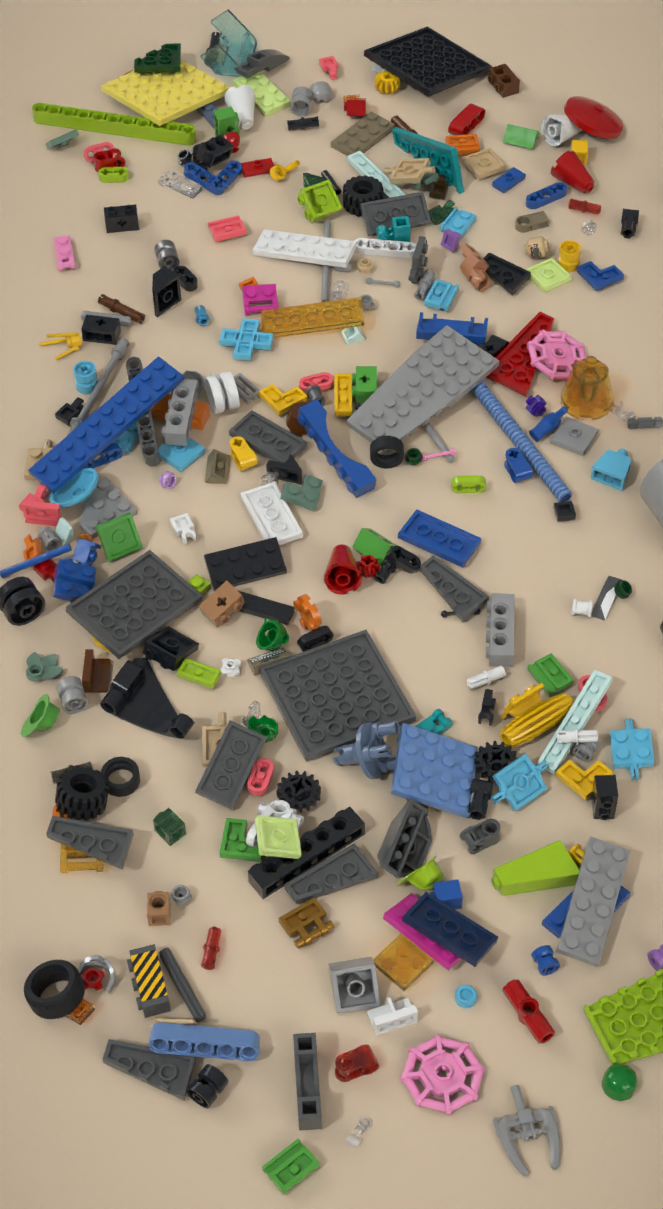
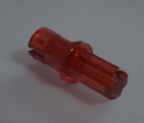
M571 198L569 201V209L597 215L601 212V205L588 203L587 200L579 201Z
M212 926L209 929L206 943L203 945L204 954L201 967L206 970H213L215 968L216 956L220 951L221 929L216 926Z

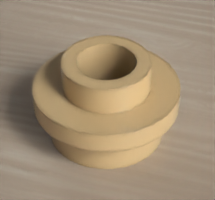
M367 258L360 259L357 262V268L364 274L370 273L374 267L373 261Z

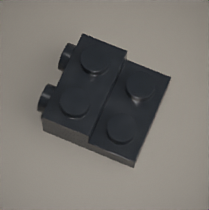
M168 626L145 641L143 654L148 660L160 663L162 668L175 671L180 668L185 658L198 650L199 643Z

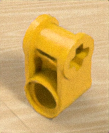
M236 436L230 440V456L240 471L258 464L254 451L251 450L244 438Z

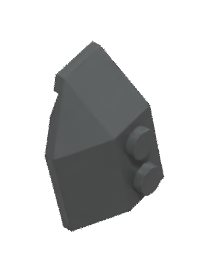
M409 799L392 820L377 855L381 868L397 879L405 878L422 867L432 842L430 823L427 818L428 810L413 799Z

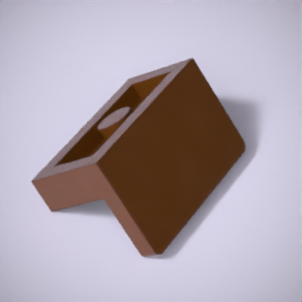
M85 649L82 675L84 692L106 693L108 692L111 661L110 659H95L93 649Z

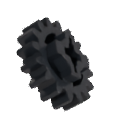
M496 741L493 742V745L486 742L485 748L480 746L479 752H475L474 764H476V773L481 772V778L487 776L488 781H491L495 773L508 765V760L510 764L518 758L516 757L517 752L511 751V745L504 747V742L500 745H497Z
M297 770L295 775L289 772L288 778H281V783L277 784L276 792L279 800L286 801L291 808L298 809L299 813H302L304 808L310 811V805L317 806V801H320L321 786H319L318 779L314 780L313 774L307 776L306 771H304L301 775Z

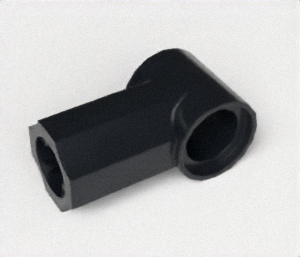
M623 208L621 235L624 238L630 239L632 236H635L639 210Z
M479 779L472 780L471 798L468 813H471L470 817L472 819L480 820L485 818L488 800L491 799L493 782Z

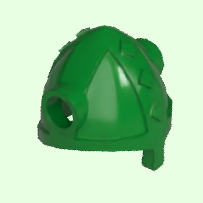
M265 618V622L258 632L256 645L261 650L273 651L289 641V634H287V630L278 620Z

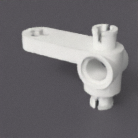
M275 800L270 804L261 802L258 807L257 813L260 816L297 819L298 829L304 823V816L297 815L296 809L290 808L286 801ZM255 823L250 828L246 838V844L254 848L258 846Z

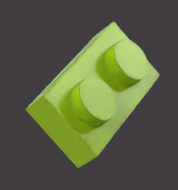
M187 658L184 659L177 671L178 678L210 689L214 688L221 676V670Z

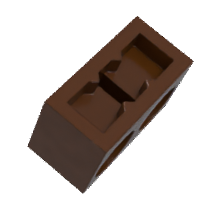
M506 64L489 68L488 82L502 98L519 93L520 80Z

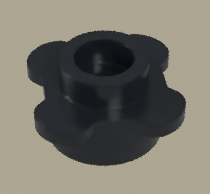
M187 149L181 150L178 154V164L182 165L191 162L194 152Z

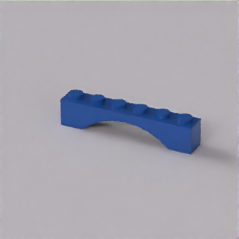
M318 399L299 407L297 416L299 424L305 427L308 436L316 442L318 450L324 453L329 465L335 468L338 477L346 483L348 491L358 498L375 489L377 479L366 465L351 460L334 445L327 430V412Z

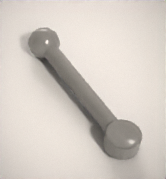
M366 278V284L368 285L377 283L394 285L395 287L400 286L399 281L390 282Z

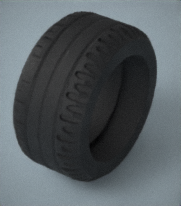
M61 959L50 960L40 964L31 971L24 983V996L29 1006L36 1015L44 1019H59L72 1013L82 1002L85 993L84 981L77 968L72 963ZM69 981L65 989L56 996L40 998L42 992L52 983Z

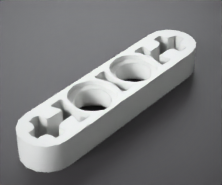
M367 238L354 240L357 245L354 252L363 255L412 258L416 248V244L412 242Z

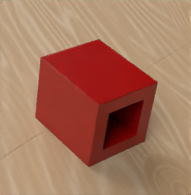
M347 98V102H344V111H347V116H365L366 98Z

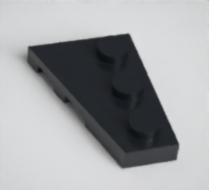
M490 252L483 258L489 265L485 272L511 295L531 277L530 271Z

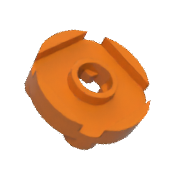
M304 594L297 597V600L293 601V605L301 616L299 621L302 628H308L309 631L319 628L318 625L322 624L316 605H311L308 601L311 598Z

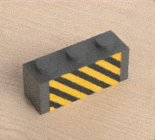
M155 944L129 950L131 959H127L129 973L134 972L135 978H131L134 992L138 991L140 996L136 998L138 1010H143L145 1018L170 1012V1003Z

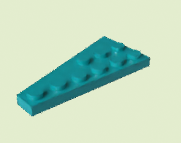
M398 127L392 129L395 145L406 153L410 152L414 155V159L429 158L431 163L429 167L435 166L438 176L440 174L446 175V184L457 188L456 192L459 194L465 192L456 147Z

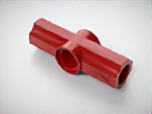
M513 979L508 982L502 991L518 1013L519 1021L527 1026L538 1044L546 1043L555 1035V1031L540 1011L538 1001L529 995L519 979ZM529 1009L532 1010L533 1013H527L524 1010Z

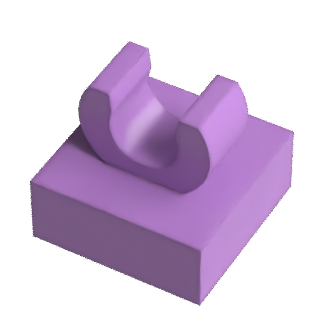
M446 229L441 245L452 252L457 251L461 234Z

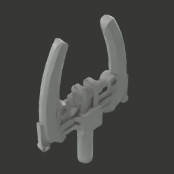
M519 1085L512 1086L511 1092L517 1108L515 1116L509 1117V1115H505L502 1119L497 1117L493 1119L498 1138L500 1137L508 1158L523 1176H527L528 1168L521 1160L514 1141L517 1138H521L526 1142L529 1140V1137L535 1140L536 1136L542 1133L548 1135L550 1166L553 1170H556L560 1160V1137L553 1106H549L547 1110L538 1108L536 1109L537 1112H531L530 1108L526 1109ZM543 1122L544 1125L542 1128L537 1129V1127L534 1128V1124ZM518 1127L521 1131L519 1133L511 1132L510 1128Z

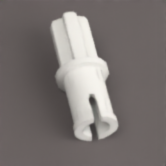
M501 665L489 671L483 670L481 674L468 678L467 685L470 689H475L485 684L490 685L493 681L505 678V670Z
M578 728L571 731L557 730L558 743H576V745L579 742H597L598 731H578Z

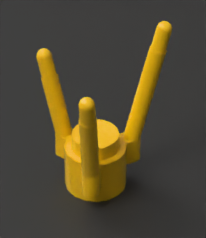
M79 332L47 334L46 337L65 338L39 343V346L66 342L67 346L71 347V349L55 357V360H59L71 352L79 350V346L82 345V339Z

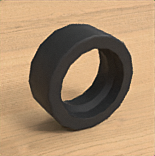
M394 436L376 438L370 444L371 462L383 469L397 467L404 460V444ZM384 449L396 451L391 455H381L378 453Z
M123 756L114 757L108 760L101 769V774H104L109 782L108 793L112 796H128L140 784L139 767L130 758ZM124 769L132 773L133 777L126 783L115 784L109 781V775L116 770Z

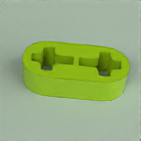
M104 167L98 171L99 180L103 183H121L129 179L128 169L125 167Z
M479 475L455 476L451 480V488L455 493H481L486 490V479Z

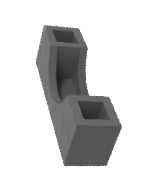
M316 1032L293 1034L299 1131L322 1129Z

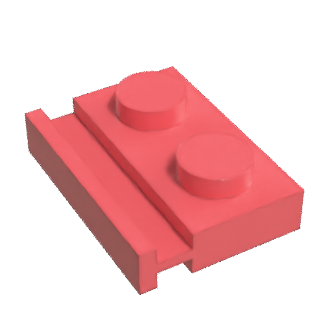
M239 215L208 223V228L215 242L247 235L246 228Z
M30 500L23 501L22 508L26 518L25 523L57 527L59 519L62 518L60 504Z

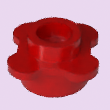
M94 968L85 970L83 972L85 990L88 988H93L96 991L101 990L103 987L102 979L105 977L104 972Z

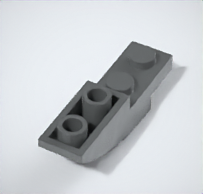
M273 49L260 50L248 55L247 62L236 67V73L248 79L263 69L271 71L288 61L290 57Z

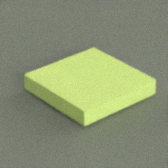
M553 257L526 269L531 272L530 279L544 293L572 280V276Z
M257 815L255 824L259 855L299 859L302 854L297 819Z

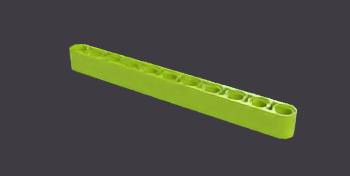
M36 103L32 106L34 122L37 124L187 146L196 143L195 127L191 124L170 121L159 126L143 117L46 103Z

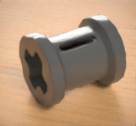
M312 385L306 389L305 393L311 402L318 399L322 406L325 404L326 399L321 395V389L318 385Z

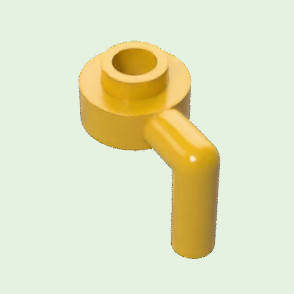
M295 160L284 168L279 164L274 165L270 169L271 178L280 182L286 177V173L300 166L299 160Z

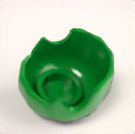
M253 715L247 721L248 729L267 737L265 743L272 741L278 735V723L266 715L259 719Z
M621 1063L611 1065L604 1073L602 1079L604 1093L617 1101L630 1099L637 1087L638 1079L636 1072L629 1066Z

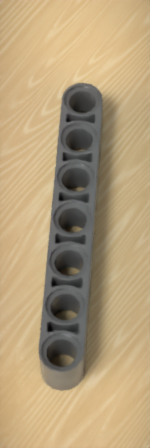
M131 357L126 361L129 381L143 370L142 362L138 357ZM150 409L136 421L144 461L148 466H156L159 464L161 457L152 410Z

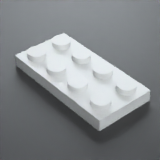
M275 482L242 492L241 499L264 540L277 537L278 544L282 545L303 538V532L286 501L280 499L281 493Z

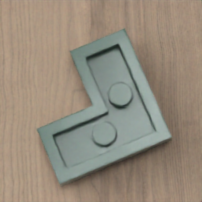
M306 474L303 478L302 487L286 481L283 485L280 499L315 511L323 480Z

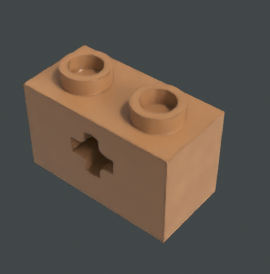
M225 581L199 605L201 613L218 628L220 625L225 624L234 612H238L243 607L245 601L242 594L228 581Z

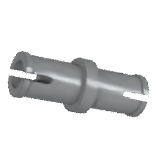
M427 269L423 278L419 280L418 288L414 293L416 299L420 300L421 297V300H423L427 291L430 290L431 282L435 277L433 270L430 269L429 271Z

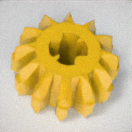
M382 70L381 73H377L374 79L376 91H380V94L386 93V95L397 92L400 87V78L392 75L389 71Z

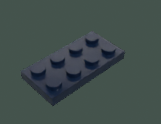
M425 892L404 914L402 919L404 923L474 967L479 964L498 940V936L428 892Z

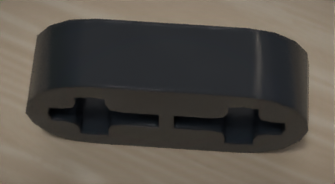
M177 266L174 268L173 271L179 275L180 286L184 290L194 291L197 289V278L187 267Z
M394 546L387 551L388 561L405 572L413 573L420 569L421 561L419 557L400 546Z
M321 626L302 635L297 640V644L302 652L327 644L333 639L334 634L328 626Z

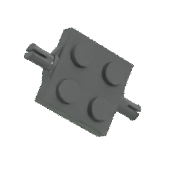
M419 236L412 257V269H410L408 280L413 284H418L420 278H423V267H426L428 257H425V254L428 252L426 237Z

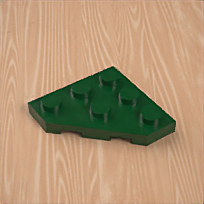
M181 43L164 44L160 50L154 49L146 53V57L134 59V73L180 72Z

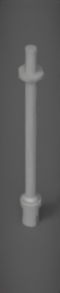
M121 338L117 346L112 349V358L79 416L72 418L70 421L72 428L68 435L84 421L117 361L124 358L125 351L130 344L127 339Z

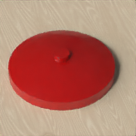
M574 96L570 97L564 106V112L569 120L580 129L594 136L613 139L617 138L623 130V123L619 116L598 101Z

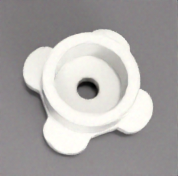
M222 659L221 674L227 677H234L239 674L238 667L241 665L239 659Z

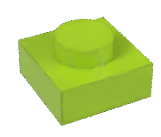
M198 574L188 581L202 595L211 588V583Z

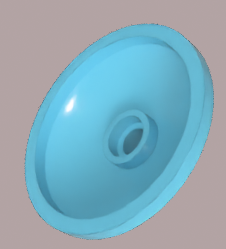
M93 468L82 469L55 494L51 492L50 502L60 504V508L73 507L85 502L97 487L99 480L97 471Z

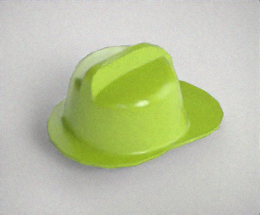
M437 855L424 866L403 878L397 884V887L409 882L419 890L433 889V883L441 882L444 878V874L435 862Z

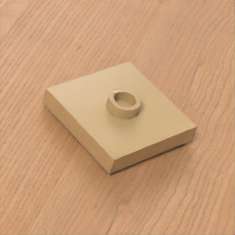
M491 148L463 157L464 164L478 180L506 170V165Z

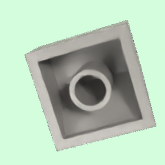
M372 957L328 964L337 1014L381 1006L376 968Z

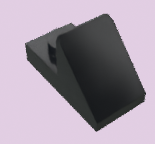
M291 454L286 463L268 460L266 464L267 477L302 485V469Z

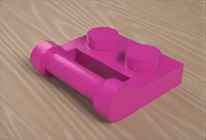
M276 284L242 286L245 315L260 312L279 313ZM270 302H272V304H273V305H262V306H250V307H249V304L270 303Z

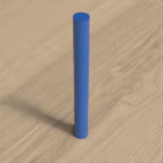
M66 544L0 571V575L4 578L72 551L70 544Z

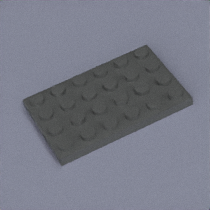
M149 550L66 606V612L113 655L120 659L199 603L203 595Z

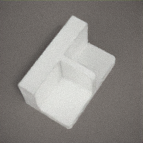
M388 997L386 998V1005L370 1009L367 1012L375 1035L418 1022L417 1008L415 1005H411L408 998L392 1003L391 998Z

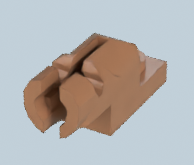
M463 242L459 248L463 251L462 255L465 259L461 263L460 269L473 287L483 292L490 285V279L485 272L489 265L474 247Z

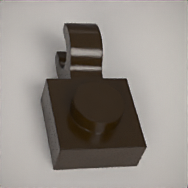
M440 174L438 182H432L429 192L430 198L445 200L448 191V184L445 181L446 175Z

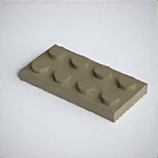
M370 112L331 141V147L346 156L358 151L365 153L392 132L395 124Z

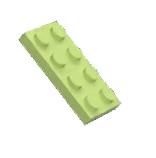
M261 72L248 79L240 76L232 80L235 88H239L240 85H247L253 88L255 107L265 117L291 106V100Z

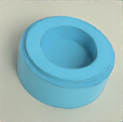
M470 985L458 987L455 992L457 1005L462 1008L473 1007L477 1001L476 990Z

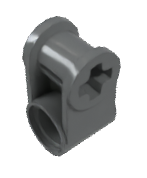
M486 819L474 826L467 827L460 833L459 837L467 844L470 854L479 853L483 849L499 842L500 823L495 819Z

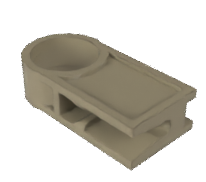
M544 211L519 216L515 221V229L525 233L549 227V219Z

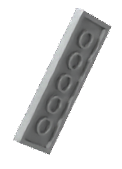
M590 836L556 949L557 953L598 967L630 850Z

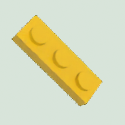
M352 373L334 374L335 416L352 415Z

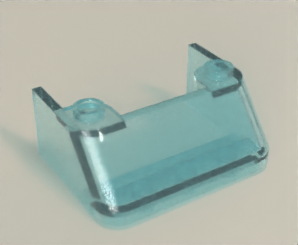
M227 9L210 22L220 32L219 41L221 45L226 47V51L217 44L202 54L200 58L215 74L240 77L242 75L236 73V67L247 62V56L255 52L257 40L236 16Z

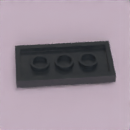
M277 537L204 555L214 591L225 581H228L234 587L287 573Z

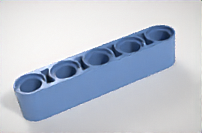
M161 1022L151 1027L149 1048L155 1053L253 1061L259 1056L260 1036L251 1030Z

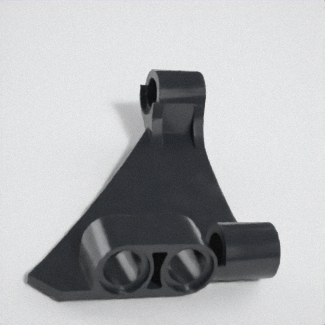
M146 657L135 658L133 661L128 660L113 679L109 692L100 703L103 710L126 722L173 738L184 739L195 723L186 714L181 713L177 715Z

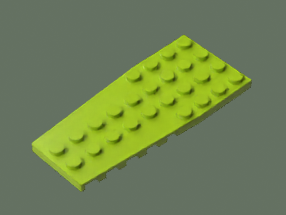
M663 969L656 971L655 975L647 979L644 977L637 980L636 984L628 988L624 986L618 989V992L607 997L605 995L599 998V1001L594 1004L584 1005L583 1011L611 1065L625 1064L663 1052Z

